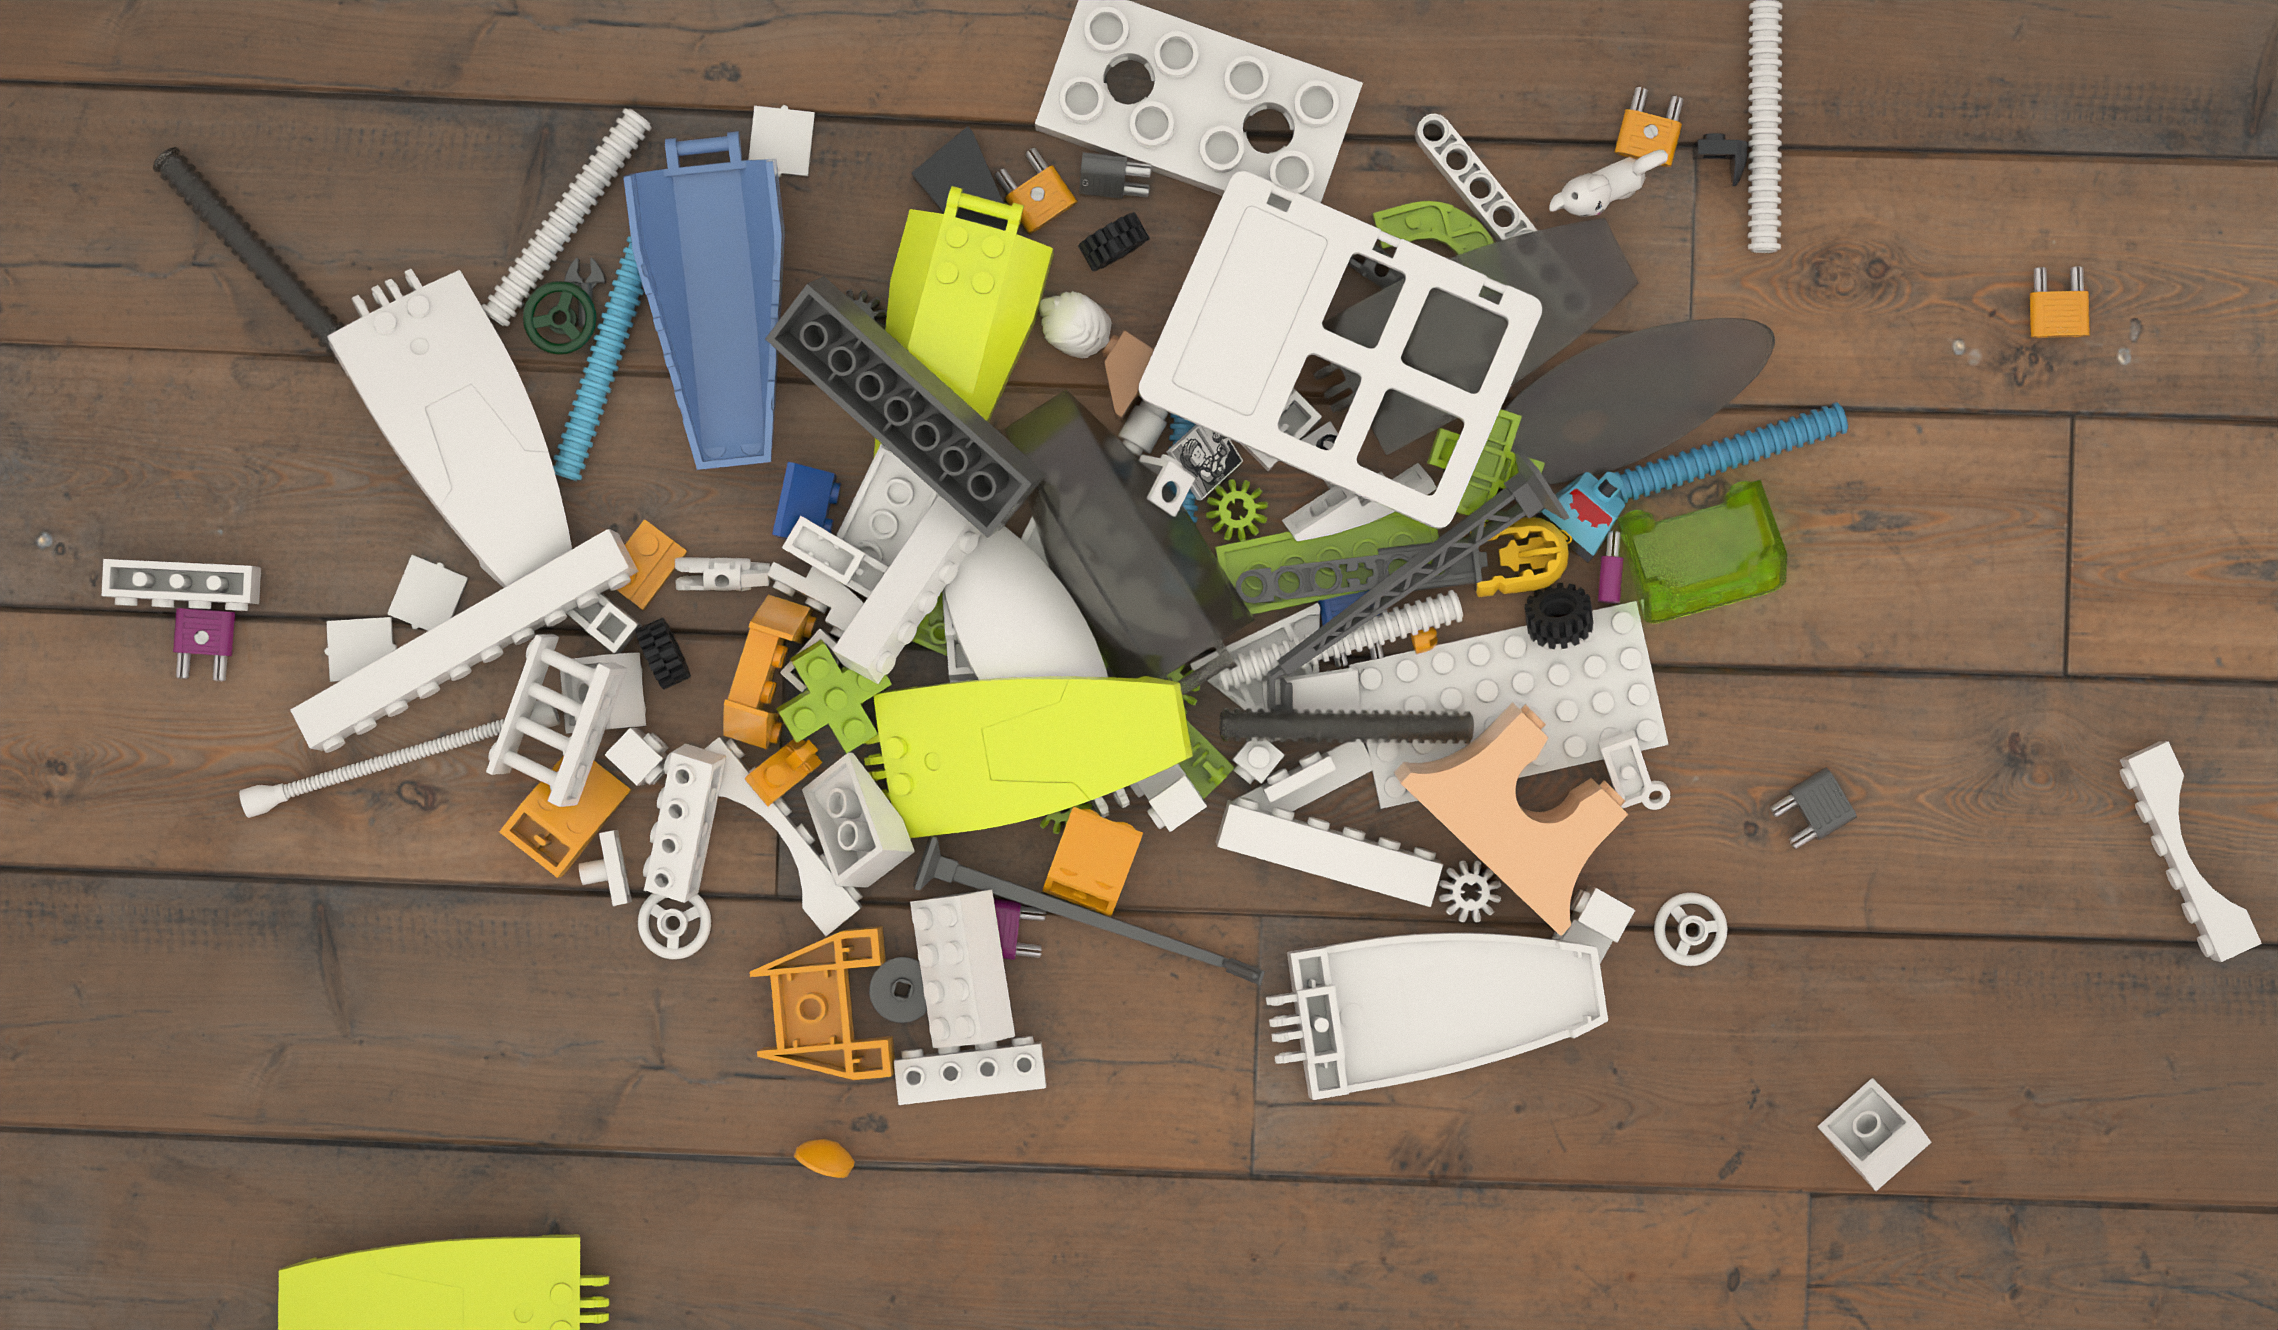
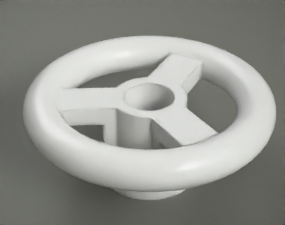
M652 893L644 901L638 915V930L644 944L656 955L667 959H682L696 953L707 941L711 930V915L705 901L697 894L688 900L694 907L684 912L675 908L665 910L657 903L667 897ZM650 914L658 918L657 927L659 932L668 938L667 947L658 943L652 936L649 929ZM676 916L680 920V926L677 930H673L668 926L669 917ZM700 917V929L695 939L688 945L679 948V936L686 931L688 922Z
M1682 893L1672 897L1660 908L1654 923L1655 940L1661 952L1671 961L1684 966H1697L1709 962L1718 955L1727 938V921L1722 909L1711 898L1699 893ZM1684 904H1698L1706 908L1715 920L1705 921L1696 915L1688 916L1680 906ZM1670 913L1679 923L1678 935L1680 941L1676 950L1669 944L1665 934V924ZM1690 923H1695L1698 931L1694 936L1689 937L1686 934V926ZM1716 932L1715 939L1707 950L1700 954L1687 955L1691 945L1701 944L1706 940L1708 933Z

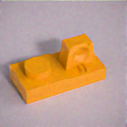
M793 739L750 772L744 779L769 807L823 762L815 754L818 749L809 739L806 742L803 739L799 742Z

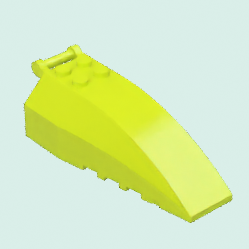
M951 186L944 214L914 209L909 210L890 279L885 331L989 423L1035 325L1054 251L1049 246L1017 234L1024 205L1013 203L1012 206L963 193L962 188ZM961 207L1008 220L1006 230L957 218L958 208ZM876 438L874 447V457L881 445V442L878 441Z

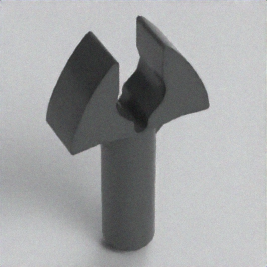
M576 258L570 265L564 281L581 287L593 301V289L598 283L606 284L605 275L598 263L593 258H590L592 271L591 275L587 277L586 283H584V279L579 275L580 259ZM578 300V325L584 328L585 311Z

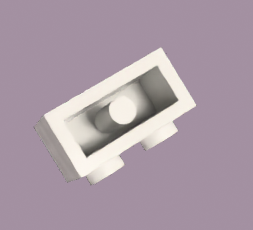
M629 728L607 751L605 756L637 786L646 785L647 783L651 785L656 784L665 775L664 764L668 756L665 751L669 747L654 733L645 734L640 728Z

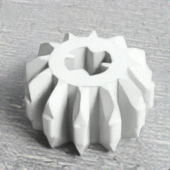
M1463 860L1459 862L1460 875L1450 867L1446 870L1447 874L1454 880L1452 883L1440 880L1439 886L1450 889V893L1440 895L1439 900L1441 902L1454 901L1446 909L1449 915L1455 913L1461 907L1459 921L1465 922L1470 910L1474 922H1480L1481 916L1478 909L1482 908L1485 913L1492 915L1494 913L1493 909L1486 904L1488 899L1493 902H1500L1501 897L1490 894V890L1501 887L1500 881L1487 883V880L1494 873L1490 868L1479 875L1481 869L1480 861H1474L1472 870L1469 872L1468 865ZM1464 883L1469 885L1477 883L1479 889L1475 890V892L1479 893L1475 900L1469 897L1463 900L1461 897V893L1465 892L1461 890Z

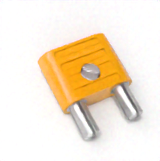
M1636 87L1631 108L1626 109L1615 153L1620 156L1639 159L1646 154L1661 149L1666 151L1668 158L1664 164L1659 166L1671 167L1682 123L1678 122L1683 98H1678L1674 117L1671 120L1677 96L1671 97L1667 115L1664 118L1643 112L1648 93L1646 88L1642 90L1636 111L1641 87Z

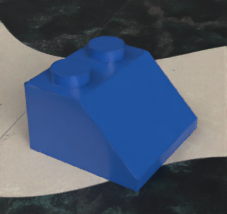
M788 462L772 535L787 540L800 516L832 534L834 519L828 518L831 504H838L842 485L836 482L837 475Z

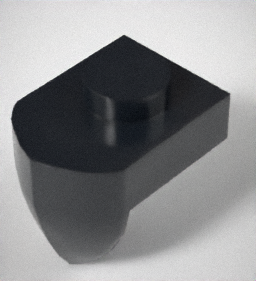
M1721 133L1704 134L1703 139H1698L1693 145V159L1730 160L1732 187H1735L1739 183L1746 165L1747 142L1743 140H1725V134Z

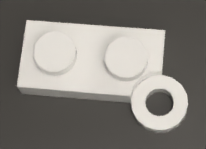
M1633 730L1598 742L1613 789L1626 801L1621 806L1622 808L1640 802L1652 810L1661 809L1666 806L1670 800V791L1662 781L1650 780ZM1653 791L1662 792L1661 796L1656 800L1649 798Z

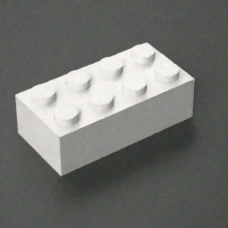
M992 890L945 895L910 902L933 1048L985 1044L1015 1037Z

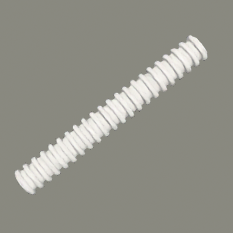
M1756 0L1749 4V9L1753 11V14L1749 16V21L1753 22V25L1749 27V32L1752 33V37L1749 38V44L1752 45V49L1749 50V55L1752 56V60L1749 61V67L1752 68V72H1749V78L1752 79V83L1749 84L1748 89L1752 91V94L1748 96V100L1752 102V106L1748 108V112L1752 113V117L1748 119V123L1752 125V129L1748 130V135L1752 136V140L1748 142V146L1752 148V152L1748 153V158L1752 159V163L1748 165V169L1752 171V175L1748 176V181L1752 182V186L1748 187V192L1752 193V198L1748 199V204L1752 205V209L1748 210V215L1752 216V220L1748 222V227L1751 228V232L1748 233V238L1751 239V244H1748V250L1754 253H1774L1781 249V244L1777 243V239L1781 238V233L1777 232V228L1781 226V221L1777 219L1781 215V210L1778 209V204H1781V198L1778 197V193L1781 192V187L1778 186V182L1781 181V175L1778 174L1781 164L1778 163V159L1782 157V153L1778 151V147L1782 146V141L1778 140V136L1782 134V130L1778 128V124L1782 123V118L1778 117V113L1782 111V107L1778 105V102L1782 100V95L1778 94V90L1782 89V84L1778 82V79L1782 77V72L1778 71V67L1782 66V61L1778 59V56L1782 54V49L1778 48V44L1782 43V38L1778 36V33L1782 32V26L1779 25V21L1782 20V15L1779 14V10L1782 9V3L1777 0Z
M625 108L622 111L625 115L622 119L617 118L616 122L618 125L615 128L611 127L609 129L611 132L610 136H604L602 139L605 143L602 147L599 145L596 147L597 154L595 156L590 155L589 159L591 162L589 165L584 164L582 167L584 172L582 174L577 173L575 176L578 179L576 183L569 184L571 189L568 193L564 192L562 194L563 201L556 202L555 206L557 209L555 212L550 211L548 213L551 217L548 221L543 220L542 225L544 227L541 231L539 229L535 231L536 238L534 240L530 238L528 249L523 248L521 251L523 256L515 259L517 264L514 268L509 267L508 271L510 274L507 277L503 276L501 278L503 281L502 285H496L494 289L497 292L494 296L491 294L488 296L490 301L487 305H482L484 312L502 326L508 327L510 325L509 318L517 315L515 312L517 307H523L522 300L524 297L528 299L531 296L528 292L531 288L536 289L537 285L535 282L538 279L542 280L544 278L542 273L544 270L549 271L551 267L548 264L551 260H557L555 255L558 251L562 252L564 250V247H562L564 242H570L571 238L569 235L572 232L575 234L578 231L575 227L578 223L583 224L584 219L582 217L585 214L589 215L591 213L589 208L592 204L596 206L598 195H604L603 188L605 186L610 187L611 182L609 180L611 177L616 178L618 175L616 170L619 167L623 168L625 166L623 163L625 158H631L630 151L638 148L636 143L639 139L644 140L645 136L643 133L645 130L650 131L652 129L650 123L632 109Z
M1450 590L1448 595L1443 596L1440 593L1433 600L1430 596L1423 603L1417 600L1413 606L1407 603L1404 604L1403 609L1393 607V612L1389 613L1387 610H1384L1382 615L1374 617L1301 666V668H1307V664L1311 662L1313 665H1317L1318 660L1321 659L1327 662L1331 656H1334L1335 659L1340 658L1341 653L1351 655V650L1356 649L1357 652H1361L1362 647L1365 646L1371 649L1375 643H1379L1381 646L1388 639L1390 642L1396 641L1395 637L1398 636L1404 639L1407 638L1408 633H1412L1414 636L1418 634V630L1428 632L1429 627L1432 626L1438 629L1442 623L1448 626L1455 619L1457 622H1461L1463 612L1457 593ZM1304 634L1302 639H1299L1298 636L1293 637V641L1289 643L1287 640H1283L1282 645L1279 646L1273 643L1269 649L1262 646L1258 652H1254L1253 649L1249 650V654L1245 656L1243 653H1239L1238 658L1235 659L1229 656L1226 658L1227 661L1222 663L1220 659L1216 660L1214 666L1221 689L1227 692L1231 686H1235L1237 689L1244 682L1246 685H1250L1251 680L1257 679L1258 682L1262 681V677L1267 676L1270 670L1279 665L1278 659L1309 637L1310 634Z

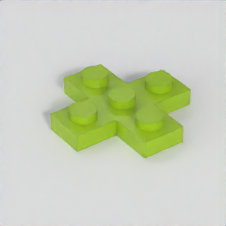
M1500 409L1456 510L1457 513L1469 516L1497 494L1498 488L1505 489L1504 483L1519 473L1515 454L1511 452V448L1522 416ZM1438 428L1427 464L1446 469L1460 434ZM1529 458L1542 474L1545 463Z
M822 640L790 658L807 690L779 706L776 710L796 742L801 741L828 724L847 754L878 735L861 703L892 685L887 675H884L879 684L846 666L840 669Z

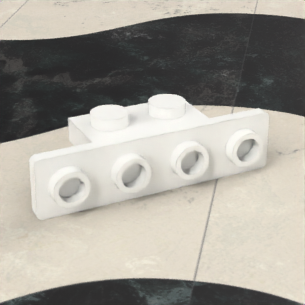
M1355 737L1321 755L1319 751L1305 756L1299 760L1300 766L1288 772L1286 768L1270 774L1266 777L1267 783L1239 797L1259 802L1258 809L1272 812L1273 807L1294 811L1372 771V759L1362 739Z

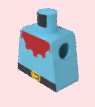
M1584 472L1555 494L1569 515V519L1563 520L1545 508L1539 511L1535 518H1542L1553 523L1564 534L1568 547L1589 563L1625 507L1624 501L1616 495L1623 488V482L1613 472H1606L1600 480L1596 479L1591 473Z

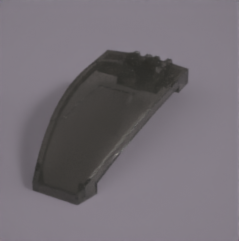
M1606 218L1576 222L1519 235L1449 259L1484 274L1497 282L1532 295L1542 305L1541 317L1511 386L1537 370L1572 344L1605 315L1613 311L1640 284ZM1405 278L1323 321V328L1366 348H1375L1402 290ZM1482 286L1478 296L1499 305L1503 294ZM1437 288L1431 289L1403 350L1401 361L1416 370L1471 394H1476L1480 391L1507 329L1508 322L1502 316ZM1331 363L1313 373L1315 379H1324L1332 375V372L1341 369L1346 381L1328 388L1323 393L1326 400L1349 388L1353 392V394L1330 406L1334 413L1343 411L1352 404L1361 383V377L1355 372ZM1389 389L1382 398L1371 428L1385 454L1390 455L1452 422L1457 417L1396 390Z

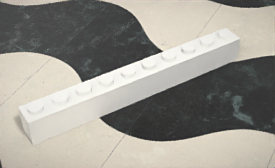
M607 529L292 708L291 712L310 749L324 750L325 753L334 751L345 744L344 739L356 732L357 735H360L377 726L375 721L383 716L388 715V717H392L402 713L409 707L407 703L417 697L424 699L437 693L440 690L439 685L450 678L452 681H456L472 672L471 666L482 660L484 663L497 659L504 653L502 649L512 643L519 645L529 641L535 636L534 631L545 624L547 627H551L567 618L566 613L578 606L579 609L594 604L599 600L598 594L610 588L611 591L624 587L631 582L630 576L639 571L619 533Z

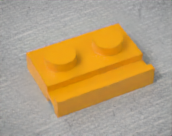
M644 519L625 544L639 572L630 576V583L617 589L619 593L631 600L642 610L646 609L674 572L675 559L685 557L688 553L686 549Z

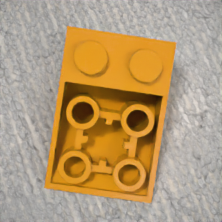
M564 756L561 757L551 770L559 771ZM594 760L578 805L559 807L548 802L552 790L550 785L540 781L499 832L555 877H563L632 789Z
M1073 807L1042 892L1111 917L1143 832L1135 830L1128 823L1113 822L1100 817L1093 810Z

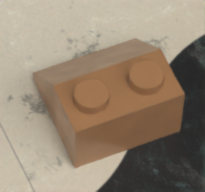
M1125 330L1120 338L1114 334L1102 352L1103 357L1106 358L1104 361L1105 372L1115 418L1121 423L1140 395L1139 383L1154 352L1153 348Z

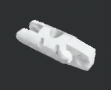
M678 557L675 559V569L677 571L703 573V575H687L677 578L676 590L746 591L751 590V587L769 586L770 577L767 575L770 569L769 563L750 562L748 558Z

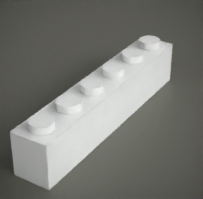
M940 495L832 649L844 666L879 684L884 675L893 669L896 657L903 647L913 640L918 625L925 615L934 609L938 596L944 587L954 580L960 563L967 554L974 551L979 536L982 534Z
M1238 797L1237 802L1227 801L1216 838L1217 847L1431 907L1443 867L1441 861L1435 859V852L1420 847H1415L1414 852L1399 849L1400 842L1380 837L1378 842L1364 839L1365 832L1349 827H1344L1343 832L1329 829V822L1314 817H1309L1308 822L1294 819V812L1279 807H1273L1272 812L1258 809L1259 802L1244 797Z

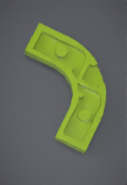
M1420 201L1372 214L1375 227L1381 229V231L1410 243L1420 240H1434L1443 243L1456 253L1461 265L1507 285L1500 257L1492 237L1477 219L1455 208L1453 205L1436 201ZM1379 240L1383 250L1394 247ZM1482 286L1478 296L1488 298L1501 293Z

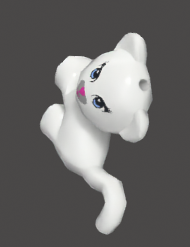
M1659 149L1639 159L1628 157L1592 174L1579 175L1570 180L1564 186L1562 192L1553 196L1549 209L1551 212L1564 208L1569 213L1581 217L1600 215L1607 208L1609 202L1629 198L1635 191L1642 188L1646 179L1645 172L1664 164L1668 154L1666 151Z

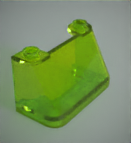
M1761 479L1753 482L1741 481L1731 486L1730 491L1725 496L1724 504L1655 522L1653 514L1643 510H1633L1625 516L1618 518V528L1621 533L1628 565L1645 622L1661 623L1765 595L1780 589L1786 582L1788 554Z

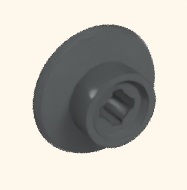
M908 957L893 958L878 967L873 974L869 986L870 1000L875 1010L885 1019L896 1023H908L919 1019L927 1012L920 962L918 960ZM901 981V983L910 984L907 995L903 996L894 993L897 982Z

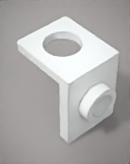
M1162 454L1161 458L1141 455L1139 462L1158 475L1147 496V500L1170 516L1175 517L1195 478L1181 469L1182 464L1168 455ZM1172 481L1176 485L1177 493L1171 502H1165L1162 498V488L1167 482Z

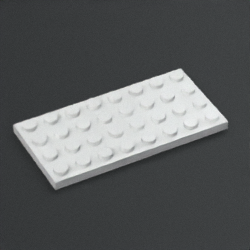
M1634 601L1593 610L1594 624L1592 633L1588 632L1589 637L1586 640L1579 638L1580 644L1576 646L1571 642L1567 643L1568 648L1561 649V644H1556L1555 649H1549L1548 643L1543 647L1539 646L1537 640L1534 642L1531 640L1526 625L1436 645L1432 650L1425 653L1416 654L1414 650L1348 665L1349 668L1356 667L1358 670L1361 705L1360 717L1367 751L1372 759V774L1380 809L1418 801L1399 782L1394 774L1395 770L1403 762H1430L1461 750L1479 737L1512 702L1519 709L1526 704L1546 724L1541 730L1548 736L1536 760L1529 763L1521 771L1518 778L1602 760L1603 756L1598 742L1631 730L1636 735L1641 751L1669 745L1637 602Z

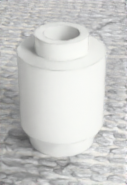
M1144 400L1141 401L1139 406L1135 405L1118 435L1124 440L1121 446L1137 456H1141L1143 451L1150 454L1167 424L1164 420L1168 412Z

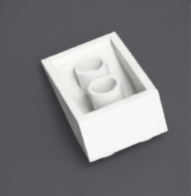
M854 753L844 755L802 789L836 886L868 888L915 852L902 817Z

